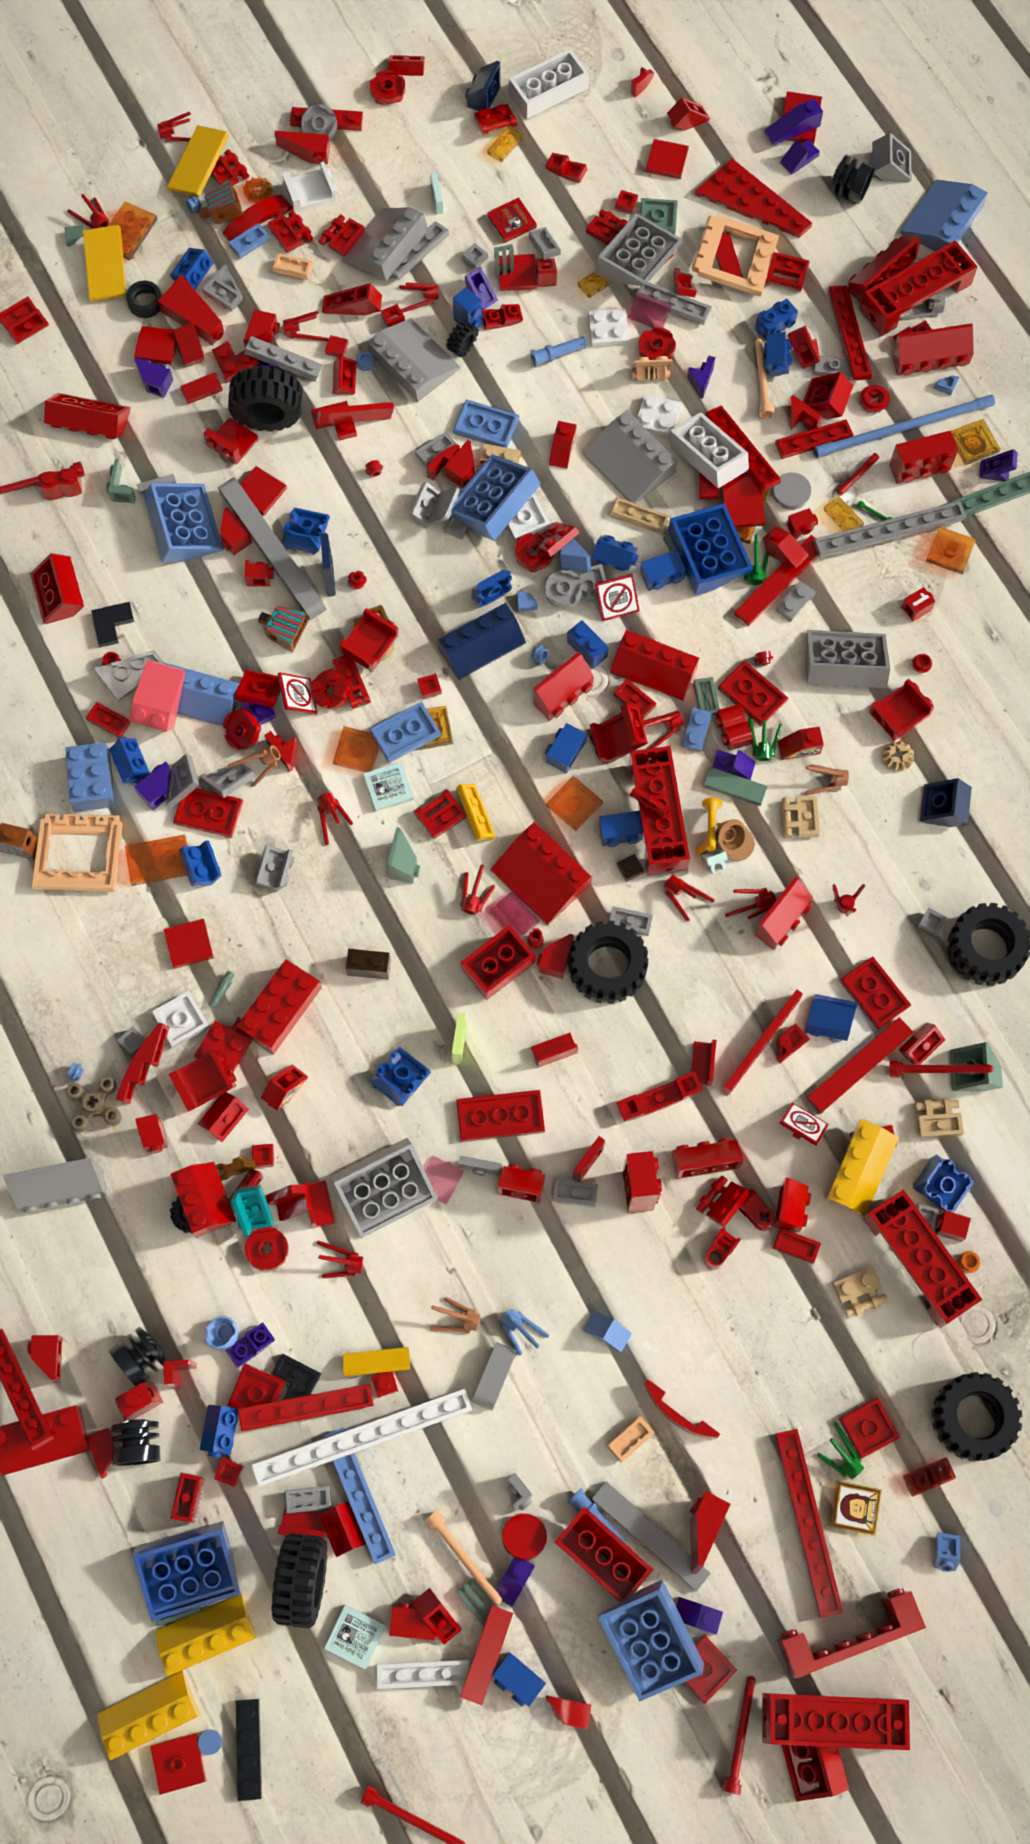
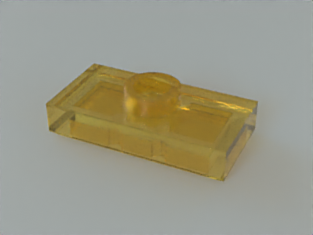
M508 126L487 149V154L502 163L523 139V134Z
M594 271L578 281V287L590 298L614 282L606 280Z
M839 496L824 506L823 510L843 531L864 525V522Z

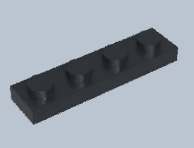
M260 1699L236 1700L238 1801L262 1799Z

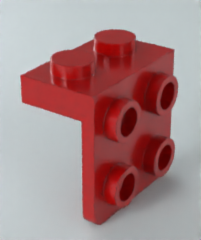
M228 418L216 433L209 428L203 433L205 444L235 465L240 462L258 441L257 434L239 424L233 418Z

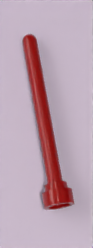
M81 461L75 462L70 466V468L77 470L79 477L85 476ZM38 476L0 486V494L38 485Z
M890 1061L889 1063L890 1078H899L904 1073H992L994 1071V1067L990 1064L904 1065L899 1063V1061Z
M748 1676L746 1679L729 1777H726V1781H723L722 1791L737 1795L741 1794L742 1788L738 1778L756 1682L754 1676Z
M368 1785L360 1802L366 1807L370 1805L373 1808L377 1806L447 1844H465L463 1840L380 1797V1793L376 1792L377 1789Z

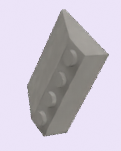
M410 207L383 208L344 256L342 262L387 281L393 274V271L397 269L402 260L428 230L424 213Z
M636 213L598 256L595 273L610 282L645 287L683 243V239Z
M412 318L381 330L367 341L369 352L374 355L375 360L417 402L460 369V366Z
M628 410L615 418L583 452V455L628 501L633 503L639 502L673 476L677 469L678 461Z
M807 630V684L872 687L876 689L887 688L890 661L886 634Z
M408 1138L330 1176L361 1239L438 1200Z
M92 1158L3 1175L16 1208L24 1212V1214L35 1213L40 1208H45L46 1210L56 1209L58 1205L66 1203L68 1206L77 1205L81 1200L86 1199L88 1201H98L101 1199V1196L107 1195L104 1171Z

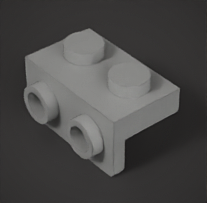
M268 844L265 845L254 884L276 892L286 887L289 880L287 875L288 869L292 867L294 857H292L293 850L288 849L284 851Z

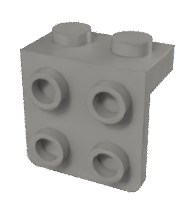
M424 482L421 484L408 515L425 528L447 521L452 514L453 505L459 498L458 493L460 489L456 486L440 492L428 482Z

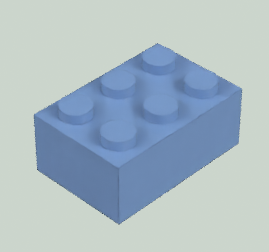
M106 742L65 747L69 801L74 812L115 807L111 755Z

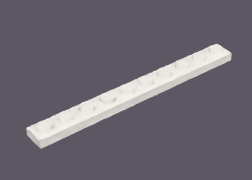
M462 1389L252 1465L258 1487L470 1412L472 1407L466 1390Z

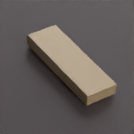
M619 497L616 498L610 511L611 517L664 535L671 518L669 515Z

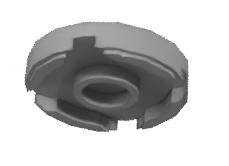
M317 104L307 108L303 113L301 119L302 130L304 133L329 134L330 140L336 133L337 119L328 106Z
M789 472L780 476L781 483L773 487L775 501L786 509L803 507L811 496L810 482L798 473Z
M560 570L549 575L545 581V597L550 604L556 607H572L582 597L583 584L577 574L567 570Z

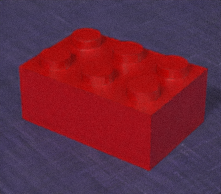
M951 430L896 444L889 464L896 483H909L914 479H925L937 473H947L952 468L958 447Z
M508 925L462 960L460 965L463 973L483 997L488 1000L535 964V954L513 928Z

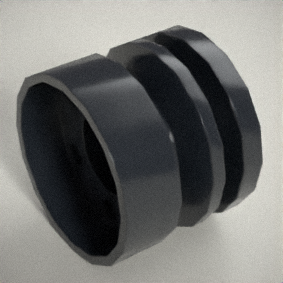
M846 154L835 170L830 191L835 194L839 190V196H843L849 190L848 199L859 204L870 186L875 166L863 162L857 168L858 159L853 158L851 161V156Z
M140 1326L135 1329L140 1338L139 1340L132 1334L128 1335L129 1341L132 1344L129 1348L120 1341L109 1350L114 1361L135 1386L149 1379L148 1373L145 1370L146 1367L149 1366L153 1371L157 1372L159 1369L154 1361L157 1360L162 1366L163 1362L167 1361L162 1348L156 1340Z
M134 1419L112 1425L111 1432L122 1433V1435L112 1437L113 1442L122 1443V1447L112 1450L113 1465L129 1466L161 1461L160 1446L150 1444V1440L160 1437V1433L149 1432V1430L159 1428V1422Z

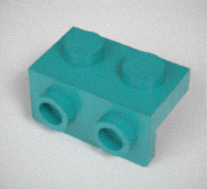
M257 1185L236 1190L231 1199V1208L236 1212L238 1227L242 1229L244 1236H249L254 1229L271 1227L274 1220L262 1186Z

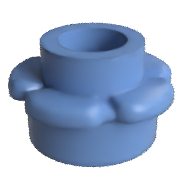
M190 195V198L186 199L189 211L192 214L195 212L199 213L198 210L202 207L199 198Z
M539 645V647L532 650L531 658L535 664H544L548 657V650Z
M73 1062L66 1078L71 1079V1082L75 1079L79 1081L84 1069L80 1068L82 1064Z

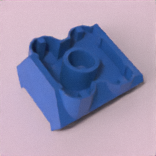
M294 507L289 514V522L284 525L283 545L287 550L292 548L311 552L315 555L321 547L320 533H325L330 516Z
M501 570L479 582L472 589L471 599L475 600L479 607H482L505 596L512 589L510 584L512 580L511 571Z
M815 994L805 1033H810L816 1037H829L831 1041L836 1043L843 1040L847 1041L857 1002Z
M398 1047L397 1050L391 1053L390 1058L385 1063L378 1066L376 1074L370 1081L373 1088H377L391 1099L396 1106H403L430 1075L431 1071L401 1047Z
M936 1154L929 1159V1162L913 1183V1189L944 1211L947 1210L954 1213L974 1181L968 1174L955 1168V1164L950 1159H942Z

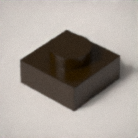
M635 854L617 862V867L626 882L644 874V869Z

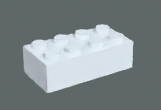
M571 48L509 78V94L527 119L587 90L589 87V73Z
M700 412L670 430L672 448L717 488L749 470L748 452L703 413Z

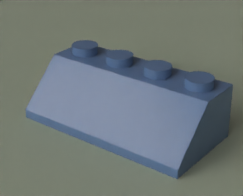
M163 662L165 665L186 670L177 714L223 726L226 715L236 709L238 701L235 700V693L239 684Z

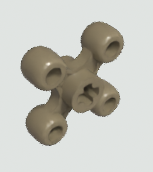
M103 1077L99 1082L98 1090L94 1093H86L78 1083H72L67 1087V1096L73 1101H80L83 1105L81 1113L75 1115L71 1120V1126L76 1132L86 1131L89 1127V1121L93 1116H102L105 1122L111 1126L118 1125L121 1122V1113L115 1108L107 1107L105 1104L106 1097L114 1093L117 1088V1083L112 1077ZM111 1083L109 1087L105 1088L106 1084ZM93 1101H96L95 1107L92 1108ZM115 1114V1118L110 1119L111 1115ZM83 1121L80 1126H77L78 1122Z

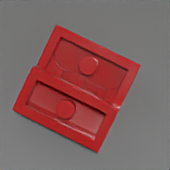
M29 296L0 312L1 324L17 344L49 326V323L33 304Z
M142 326L136 344L134 360L137 357L154 363L172 364L176 354L175 346L177 343L173 333L174 329Z

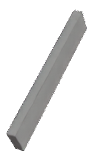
M607 1481L592 1498L596 1504L696 1592L711 1574L704 1567L696 1575L693 1574L691 1571V1555Z

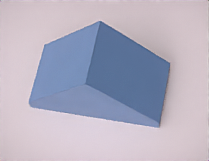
M573 538L561 550V569L590 572V555Z
M595 1311L583 1329L584 1332L620 1353L632 1334L614 1319Z

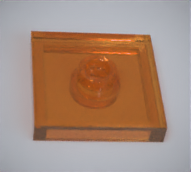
M939 526L926 562L963 575L976 539Z
M343 726L333 765L363 772L373 771L379 746L372 734L367 731Z
M572 776L546 803V806L577 831L603 804V800Z

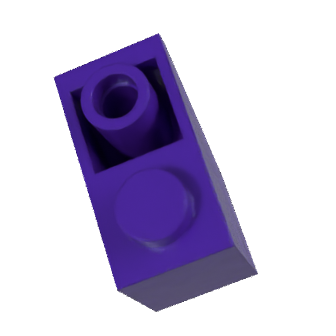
M136 357L137 370L146 391L164 398L173 382L171 369L164 365L154 364L147 359L142 360Z
M165 761L162 765H157L151 774L141 778L135 786L137 794L153 811L169 798L171 770L168 763Z

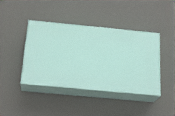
M432 172L430 174V184L437 215L444 214L437 172Z

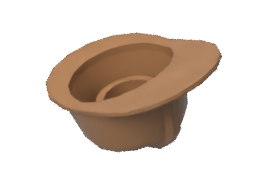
M737 819L716 824V841L726 854L735 861L747 859L754 850L755 842L754 837L745 825Z

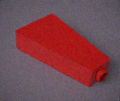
M181 275L158 300L160 311L182 326L193 323L197 336L214 345L217 340L223 337L222 321Z

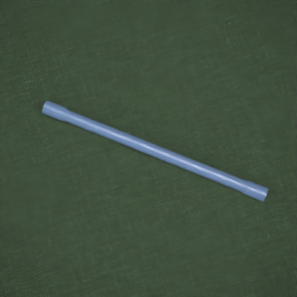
M992 394L974 401L839 441L814 447L816 457L819 458L852 446L970 411L994 406L995 398Z

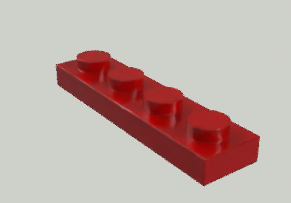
M292 107L290 116L291 127H302L301 119L307 108ZM331 109L337 119L338 130L362 131L363 111Z

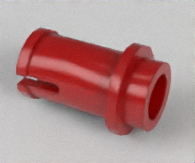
M533 928L532 932H529L527 942L531 948L537 949L543 945L542 931L538 928Z

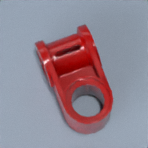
M750 1189V1195L740 1206L739 1211L758 1230L767 1231L772 1227L774 1214L758 1193ZM760 1217H762V1218L768 1217L767 1222H766V1221H763V1222L761 1223V1222H760Z
M723 1227L705 1254V1266L711 1270L719 1269L741 1239L739 1237L735 1238ZM717 1254L720 1262H712L709 1255Z

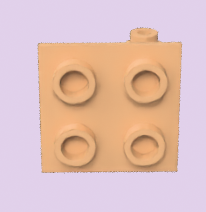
M666 356L656 357V360H649L648 357H639L637 361L633 362L631 367L636 369V371H632V379H636V381L646 380L647 369V381H649L650 369H652L653 380H655L656 369L657 380H666L670 378V370H667V368L670 367L672 359H667Z

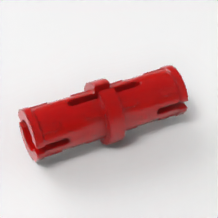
M638 785L632 789L629 795L642 803L645 809L652 810L661 818H665L671 809L656 799L654 794L650 795Z

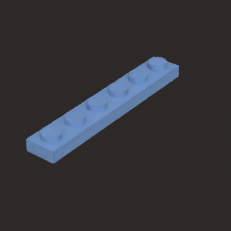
M344 1427L323 1436V1438L345 1432ZM355 1453L334 1460L333 1463L374 1564H379L396 1556Z

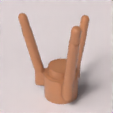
M272 745L259 753L230 763L228 767L231 768L259 758L262 764L269 765L252 783V786L255 787L273 768L278 766L276 761L281 758L280 752Z
M814 764L806 766L807 770L830 774V783H834L833 786L808 790L805 792L806 795L830 790H841L842 786H847L848 770L833 769Z
M445 1297L444 1300L464 1311L462 1314L434 1305L431 1306L432 1310L461 1319L459 1325H463V1327L432 1326V1331L464 1332L468 1334L470 1330L476 1331L480 1314L475 1313L476 1310L467 1308L448 1297Z

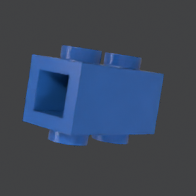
M787 298L781 302L779 301L772 308L758 314L755 329L759 335H762L767 340V334L778 333L786 328H791L796 323L798 310Z
M785 331L767 334V343H764L765 354H767V358H764L765 370L768 369L771 377L789 374V366L792 365V357L789 354L790 350H792L790 339H788Z
M601 535L597 540L592 558L596 559L600 564L613 565L617 570L629 571L632 566H636L639 555L636 554L638 548L634 547L632 543L627 541L619 542L613 536Z
M121 737L110 747V753L123 783H137L141 778L146 777L150 773L135 738Z
M208 1405L200 1450L207 1451L209 1457L221 1458L222 1454L231 1455L235 1428L238 1422V1409Z

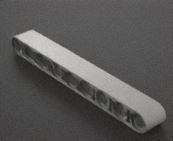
M233 477L220 485L218 490L239 521L250 532L251 538L269 564L274 568V571L300 608L307 612L308 619L312 620L327 609L318 594L236 478Z

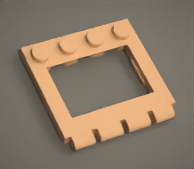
M716 215V217L709 216L692 271L698 273L697 276L760 297L779 235ZM723 230L746 239L758 241L747 279L711 268Z
M46 813L45 819L40 821L32 881L33 889L115 892L123 829L122 821H119V815H104V819L101 821V815L84 814L83 820H81V814H64L63 820H61L60 813ZM51 834L110 835L109 841H107L105 858L107 862L106 871H49L47 869Z

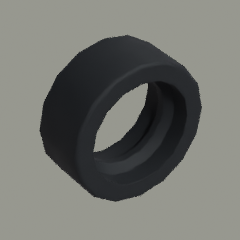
M143 280L132 284L128 288L126 300L132 314L140 318H151L160 312L158 300L162 297V294L155 283ZM142 293L155 295V300L149 305L140 306L134 303V299Z

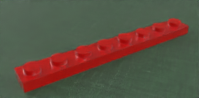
M798 1429L776 1433L775 1436L820 1618L842 1614L844 1612Z

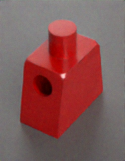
M143 1382L115 1398L116 1405L124 1421L134 1420L164 1403L155 1384L152 1382Z

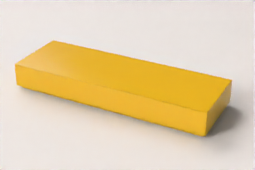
M459 784L456 789L476 840H493L496 836L476 785Z
M409 1347L343 1354L344 1376L410 1370Z

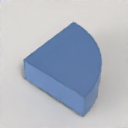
M952 375L939 379L934 389L952 395L959 377Z
M517 591L519 611L538 610L537 601L531 594Z

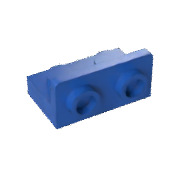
M188 248L170 276L176 281L182 275L196 290L213 265V261L204 249Z
M209 840L204 841L200 846H183L179 849L191 886L212 885L221 877L220 867Z

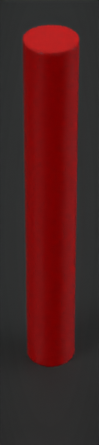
M873 453L836 490L840 496L879 459L878 454Z

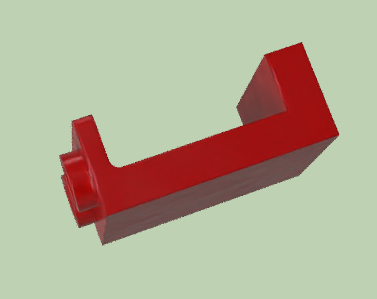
M365 608L364 615L347 639L343 638L340 642L339 652L370 672H373L399 636V629L394 622L381 618L377 611H370Z
M907 679L903 686L881 702L879 700L874 702L869 713L891 739L896 741L932 714L934 706L930 698L922 694L919 686L910 679Z
M625 704L620 707L622 711L620 714L601 724L594 722L590 724L591 736L594 740L595 752L599 760L612 763L629 754L630 751L637 750L648 744L639 707Z
M217 1049L212 1050L210 1053L168 1074L188 1112L236 1087V1076L232 1070L228 1071L225 1065L227 1060L221 1051L218 1052Z

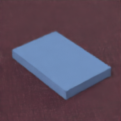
M466 399L453 429V434L485 444L508 448L518 424L519 415Z
M422 701L369 728L370 733L388 763L441 737V732Z

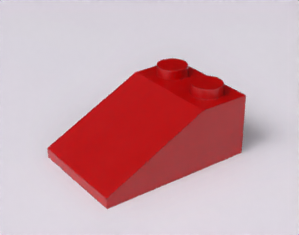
M707 1491L702 1497L698 1495L689 1511L692 1513L690 1519L691 1571L695 1575L704 1566L731 1505Z

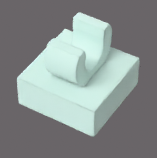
M717 849L701 855L703 863L709 866V870L712 873H716L714 867L717 863L720 864L721 869H726L724 860L728 858L724 850Z

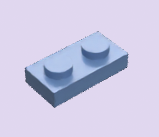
M258 223L231 240L229 246L241 259L269 241L270 237Z
M693 707L682 747L702 752L712 712Z

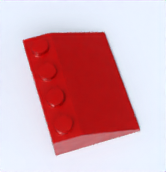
M535 822L516 838L490 869L547 925L591 885L592 876Z

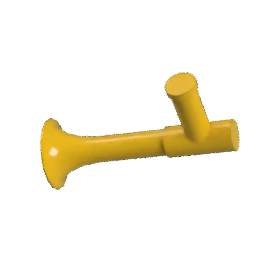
M708 797L702 801V806L708 810L707 840L696 848L698 855H702L706 850L715 851L716 811L723 805L722 800L719 798Z

